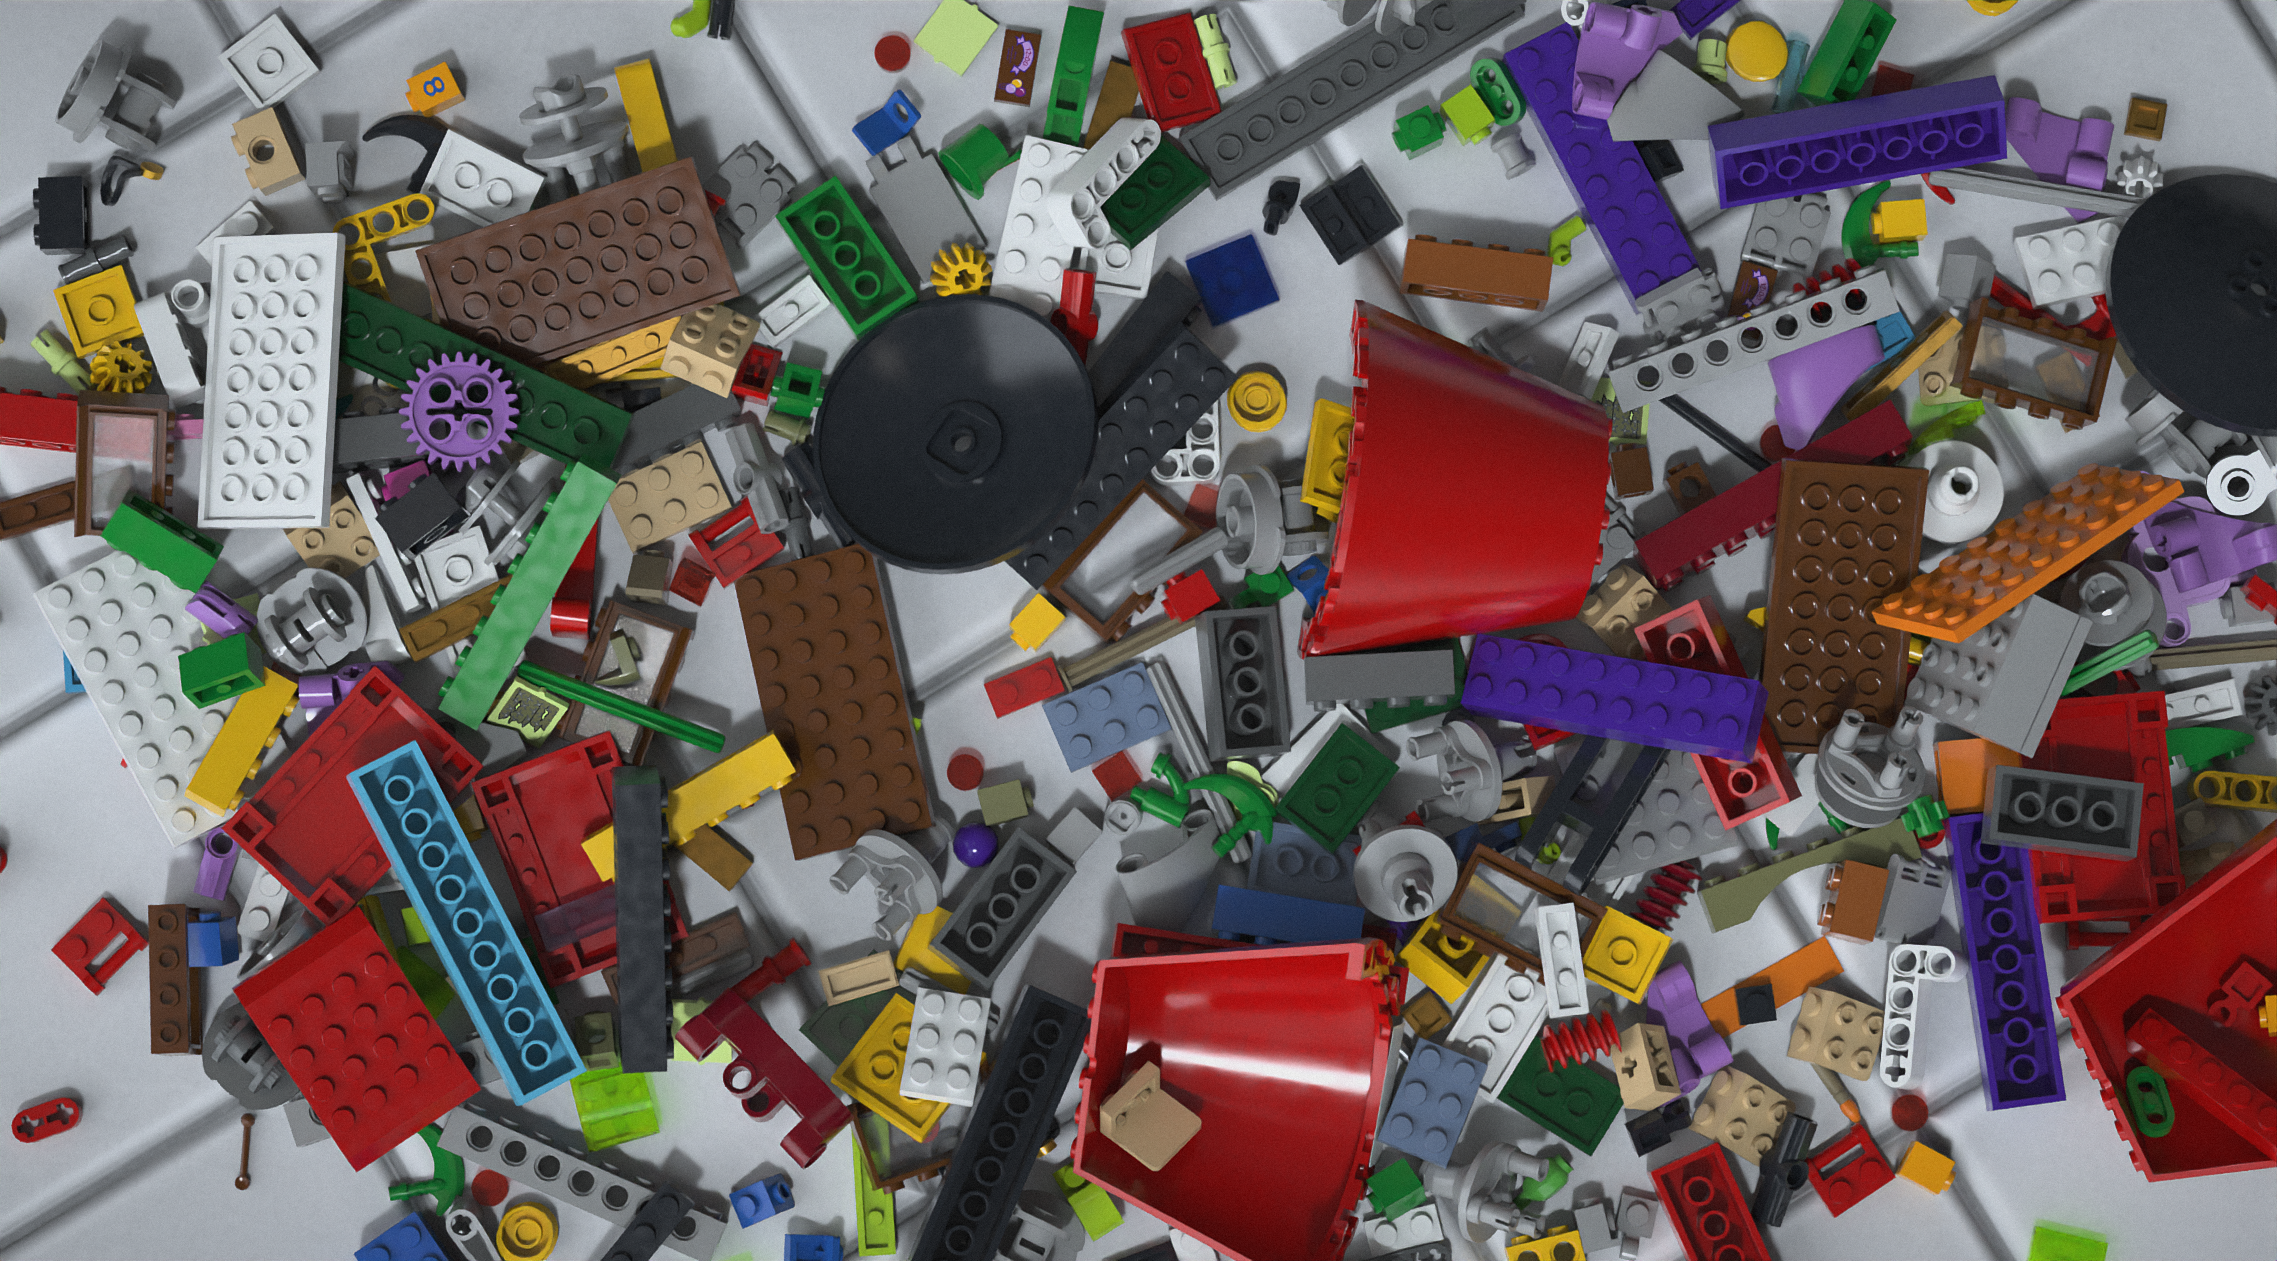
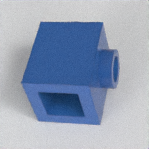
M207 911L199 913V919L188 922L189 967L225 966L239 960L236 916L221 917V911Z

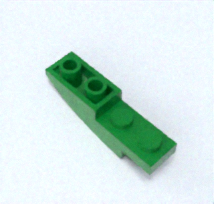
M1068 6L1042 139L1076 147L1079 146L1104 12Z
M2190 727L2166 731L2169 766L2174 764L2172 757L2175 756L2179 769L2190 766L2192 773L2213 766L2211 758L2224 754L2226 760H2230L2248 752L2245 746L2255 742L2253 735L2222 728Z

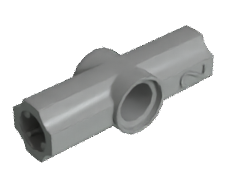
M744 423L733 427L725 433L737 466L733 474L734 487L738 493L748 496L761 534H772L778 530H783L790 524L779 493L782 484L781 470L777 464L767 461L754 423Z

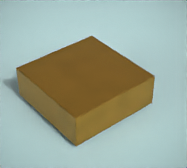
M2131 98L2124 135L2160 141L2162 139L2168 104Z
M1430 991L1401 1013L1417 1036L1428 1040L1452 1021V1018Z

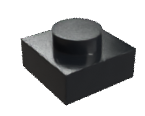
M1772 984L1734 989L1739 1026L1777 1020Z

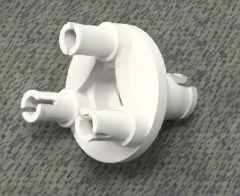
M1942 441L1921 450L1907 465L1908 467L1929 469L1922 532L1924 536L1947 546L1949 544L1956 545L1981 535L1996 520L2003 503V482L1997 466L1981 449L1966 442ZM1951 481L1954 484L1961 482L1964 486V494L1956 493L1951 487Z

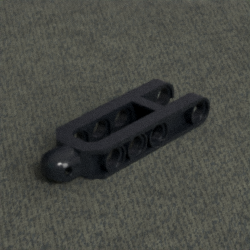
M1587 735L1522 840L1516 852L1515 861L1532 870V865L1542 849L1549 847L1563 824L1588 838L1563 882V888L1581 896L1591 883L1656 777L1671 749L1645 745L1602 816H1599L1573 802L1579 789L1586 787L1588 775L1599 757L1603 759L1605 756L1606 746L1610 741L1608 738Z

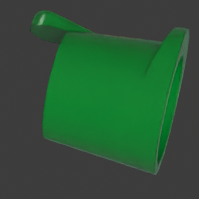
M979 123L938 153L943 165L961 188L971 197L979 200L984 196L983 185L997 171L1019 160L1022 149L1017 148L1008 155L1005 147L995 134Z

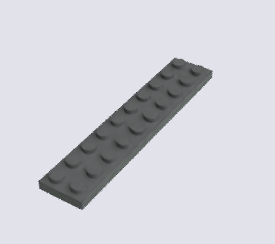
M1433 0L1418 10L1415 15V26H1409L1403 22L1397 30L1388 36L1378 33L1375 21L1180 136L1179 142L1190 160L1210 177L1211 185L1208 189L1217 201L1525 17V13L1520 5L1460 31L1445 0Z

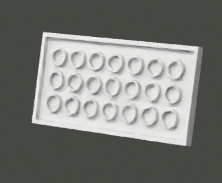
M340 233L214 237L198 528H329L346 235Z
M116 551L34 592L33 596L175 850L227 823L247 801H250L292 754L281 734L271 749L265 746L258 757L264 761L253 780L246 777L240 790L245 792V795L235 812L228 808L224 817L184 796L186 788L241 695L198 709L182 693L178 656L190 652L196 647L208 645L207 642L202 640L204 632L200 620L185 610L186 605L193 599L195 593L178 588L171 582L170 578L157 570L152 571L145 568L137 558L129 553Z

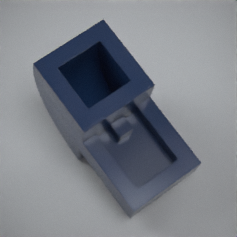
M1514 822L1483 836L1476 823L1444 838L1451 846L1456 862L1461 864L1471 842L1481 843L1490 849L1495 848L1496 852L1501 854L1518 846L1515 839L1521 837L1522 833L1517 822ZM1479 862V864H1478V866H1477V868H1486V867H1487L1486 865H1484V864H1482V863H1480V862Z

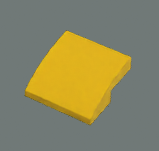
M937 906L931 913L918 914L914 918L893 962L894 967L901 971H904L907 967H912L959 994L965 995L971 981L927 949L953 913Z

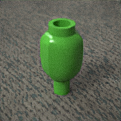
M1560 1153L1554 1158H1545L1549 1160V1170L1542 1182L1530 1177L1524 1178L1523 1191L1512 1200L1520 1210H1524L1532 1202L1547 1201L1568 1183L1569 1173L1574 1169Z

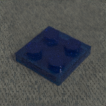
M1252 234L1185 261L1197 294L1201 297L1202 306L1212 329L1280 301Z

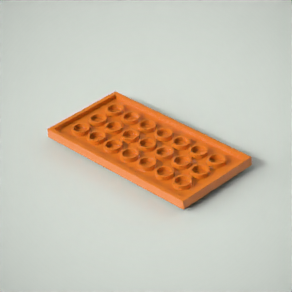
M2097 463L2085 465L2078 470V475L2069 481L2054 485L2050 489V493L2042 499L2027 503L2022 508L2023 511L2013 518L2000 521L1995 525V530L1984 537L1973 539L1967 544V548L1959 554L1949 556L1940 561L1939 567L1929 574H1923L1914 578L1911 581V586L1902 592L1887 596L1882 601L1883 604L1871 611L1874 619L1879 625L1959 644L2183 494L2184 490L2179 479L2163 477L2162 475L2102 466Z

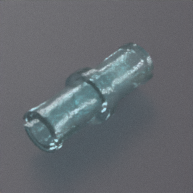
M1797 40L1787 41L1789 53L1784 69L1775 77L1778 80L1772 106L1770 107V111L1776 114L1793 111L1797 90L1804 78L1802 74L1808 50H1810V45Z

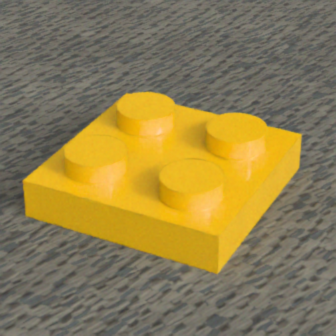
M122 265L53 290L74 350L79 359L96 354L103 345L110 348L111 344L116 340L123 344L144 336L134 309V304L137 302Z
M1606 905L1605 908L1608 911L1603 917L1582 959L1584 977L1641 1005L1674 939Z

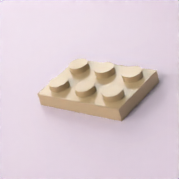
M702 442L696 443L620 479L608 500L633 554L733 509Z

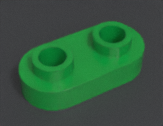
M1494 57L1477 61L1471 68L1470 81L1474 90L1494 117V123L1500 126H1509L1520 122L1526 113V102L1506 65L1500 59ZM1491 69L1496 74L1495 81H1492L1489 77ZM1508 100L1513 104L1512 113L1507 110Z
M2148 1066L2137 1067L2129 1073L2125 1088L2136 1125L2143 1134L2149 1137H2163L2171 1131L2175 1118L2164 1079ZM2143 1086L2147 1087L2150 1091L2142 1092L2138 1088ZM2149 1119H2158L2160 1123L2153 1124L2149 1122Z

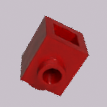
M1203 569L1190 576H1187L1185 571L1166 581L1169 588L1163 591L1162 594L1165 600L1160 603L1169 619L1172 621L1177 618L1181 625L1219 603L1220 598Z

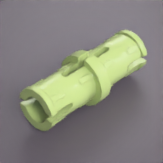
M1209 14V18H1207V15L1195 19L1194 24L1197 27L1204 49L1202 54L1208 62L1215 89H1222L1223 85L1224 88L1235 85L1237 79L1234 76L1228 57L1230 48L1228 43L1223 41L1216 14Z
M48 329L44 330L40 335L42 336L41 339L49 347L38 337L31 342L32 348H35L52 366L51 371L55 376L60 375L78 396L80 390H87L79 380L89 390H92L97 385L90 383V375L76 361L77 356L72 351L68 353L51 335Z

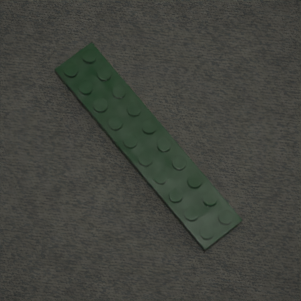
M343 281L339 361L412 394L413 390L406 382L410 380L418 383L421 379L416 369L419 368L428 373L430 371L429 359L439 366L442 365V354L444 353L450 362H455L457 352L462 353L464 362H468L474 353L477 355V365L481 366L489 359L491 361L489 372L493 373L501 368L503 375L499 382L511 380L513 384L506 391V394H517L518 400L509 405L512 408L519 409L520 415L510 417V421L518 425V430L506 431V434L512 440L568 465L570 460L578 462L584 453L612 469L635 413ZM443 384L437 385L432 390V400L437 403L446 402L451 396V388ZM480 384L474 385L469 390V400L474 403L483 402L488 396V388ZM462 403L457 404L456 410H448L461 417L464 414L491 415L493 413L492 409L466 410ZM482 421L474 422L488 429L486 423Z

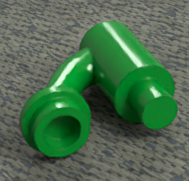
M1160 752L1153 763L1151 772L1156 774L1158 779H1162L1165 775L1173 790V797L1152 786L1147 791L1135 785L1130 798L1141 803L1140 808L1142 811L1180 829L1182 820L1188 815L1191 805H1189V792L1184 790L1183 785L1185 782L1171 763L1172 755L1169 753L1165 755Z

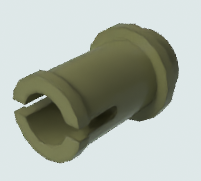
M771 409L766 417L763 431L792 441L793 446H797L807 442L812 425L807 424V420L804 418L799 421Z

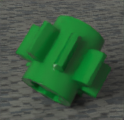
M1931 794L1918 798L1907 805V814L1900 816L1906 832L1916 830L1918 838L1944 830L1942 820L1950 817L1944 800L1934 802Z

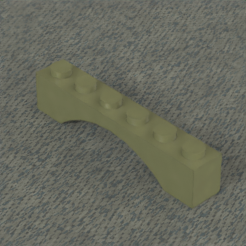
M1896 818L1888 825L1871 828L1863 831L1862 827L1856 826L1840 832L1842 839L1829 844L1826 837L1807 844L1808 852L1794 856L1793 850L1772 857L1773 865L1760 869L1757 862L1738 869L1740 877L1726 881L1724 875L1705 881L1703 882L1705 889L1697 892L1711 932L1714 934L1751 920L1760 903L1776 886L1791 875L1804 869L1822 864L1840 863L1846 859L1887 869L1890 857L1893 854L1902 855L1907 861L1919 859L1922 857L1913 831L1906 832L1901 818Z

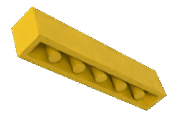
M774 730L769 731L668 789V808H661V812H666V821L669 827V844L675 841L679 846L691 840L697 835L695 829L705 823H708L709 827H713L729 817L726 811L737 805L744 809L761 798L758 794L759 792L770 786L773 790H777L793 780L791 774L796 772V768ZM613 822L581 839L583 849L603 882L610 878L615 882ZM662 844V848L669 844Z

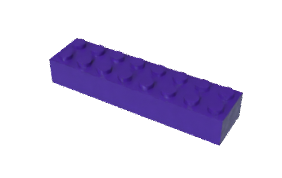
M1565 22L1505 53L1502 62L1506 65L1523 95L1530 118L1637 316L1642 313L1636 308L1635 301L1637 298L1695 268H1698L1700 272L1702 270L1633 141L1613 142L1607 120L1573 113V80L1579 40L1571 25Z
M1995 75L1707 126L1712 180L1720 209L2007 159L2005 102Z
M1478 634L1461 704L1475 716L1752 763L1769 692L1759 680Z
M1984 813L1950 817L1942 820L1945 828L1949 867L1952 871L1951 880L1962 953L1966 956L1969 966L1966 979L1986 1110L1995 1111L2066 1101L2041 931L2034 908L2028 849L1981 843Z

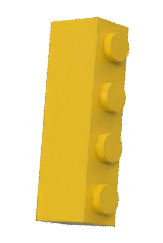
M263 666L266 686L243 693L185 791V797L221 817H224L228 808L235 812L245 795V792L240 790L246 777L251 780L255 778L264 762L258 758L265 746L270 749L273 747L282 731L276 727L283 715L290 717L300 698L294 696L298 688L297 684Z

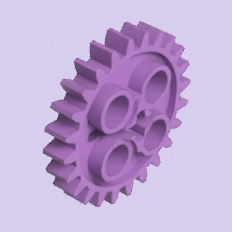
M457 352L455 362H450L444 353L442 354V365L439 366L429 359L430 371L426 373L417 368L416 372L421 380L418 383L410 380L406 382L413 390V393L401 394V398L409 403V407L399 409V414L410 419L401 424L402 430H413V433L406 439L407 442L412 444L419 441L420 445L416 450V454L420 456L429 451L428 463L432 465L440 458L442 459V469L445 471L451 462H455L458 472H462L464 462H469L475 471L477 470V459L480 458L490 465L489 453L493 451L502 456L503 452L499 443L501 441L509 444L513 442L506 434V431L518 430V425L510 421V417L520 415V411L509 405L518 400L517 394H506V391L513 385L511 380L500 383L499 379L503 375V370L500 368L490 373L491 361L487 359L479 366L477 365V355L474 353L468 362H464L461 352ZM441 384L450 387L451 396L446 402L437 403L432 400L431 393L434 387ZM478 384L487 387L488 396L483 402L474 403L469 400L468 393L471 387ZM458 403H462L466 410L492 409L493 411L491 415L464 414L462 421H457L453 414L427 415L426 412L428 409L456 410ZM439 421H445L451 426L449 436L442 440H437L431 435L433 425ZM476 421H482L488 425L487 435L480 440L472 439L468 435L470 425Z

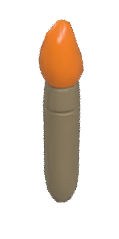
M1811 1064L1825 1087L1833 1095L1835 1101L1840 1104L1842 1113L1854 1123L1861 1122L1860 1112L1856 1103L1849 1098L1833 1071Z

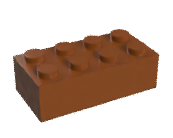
M1419 234L1415 235V239H1408L1399 293L1543 312L1549 298L1553 257L1545 256L1546 252L1539 249L1528 248L1524 249V253L1509 252L1510 247L1501 244H1488L1486 249L1473 247V242L1468 240L1453 239L1451 244L1437 242V237Z

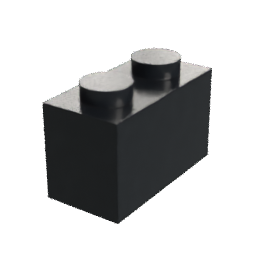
M82 176L39 177L38 188L33 189V206L35 210H39V224H34L33 228L35 245L40 246V250L46 255L86 254V249L90 248L89 182Z

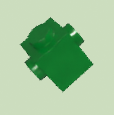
M1429 105L1397 119L1394 125L1395 132L1391 134L1399 152L1405 151L1408 159L1411 160L1441 146L1444 139L1443 132L1447 130L1439 112L1432 113Z
M787 362L782 376L775 375L770 396L777 397L774 410L810 418L813 407L819 408L823 400L825 387L819 386L822 371Z

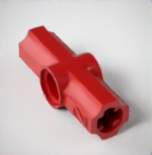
M1066 268L1063 273L1060 308L1053 312L1050 322L1064 334L1086 366L1088 342L1095 338L1098 331V319L1095 312L1092 311L1096 272Z

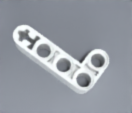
M1132 117L1119 119L1051 189L1047 196L1046 207L1061 236L1068 245L1095 250L1102 249L1107 245L1111 236V228L1100 207L1159 145L1161 130L1156 121Z
M1201 340L1216 354V351L1212 344H1210L1207 341ZM1218 400L1196 422L1209 424L1213 431L1211 436L1203 440L1196 438L1192 434V426L1185 433L1186 449H1170L1161 459H1170L1177 465L1175 474L1169 477L1160 475L1156 469L1157 464L1150 470L1151 476L1156 483L1162 486H1199L1210 484L1217 478L1220 466ZM1200 458H1206L1212 462L1214 469L1208 475H1198L1193 470L1194 462Z
M1903 944L1896 947L1891 953L1880 1063V1076L1888 1086L1911 1090L1922 1083L1925 1074L1932 982L1953 983L1962 980L1969 968L1968 960L1962 952L1941 946ZM1914 953L1917 963L1914 969L1909 971L1907 960ZM1949 956L1951 968L1944 974L1941 967L1942 961L1945 957ZM1911 990L1914 999L1912 1004L1906 1008L1904 996ZM1905 1027H1908L1910 1038L1907 1043L1903 1044L1901 1032ZM1900 1051L1907 1052L1908 1057L1901 1056ZM1899 1069H1906L1905 1075L1899 1076Z

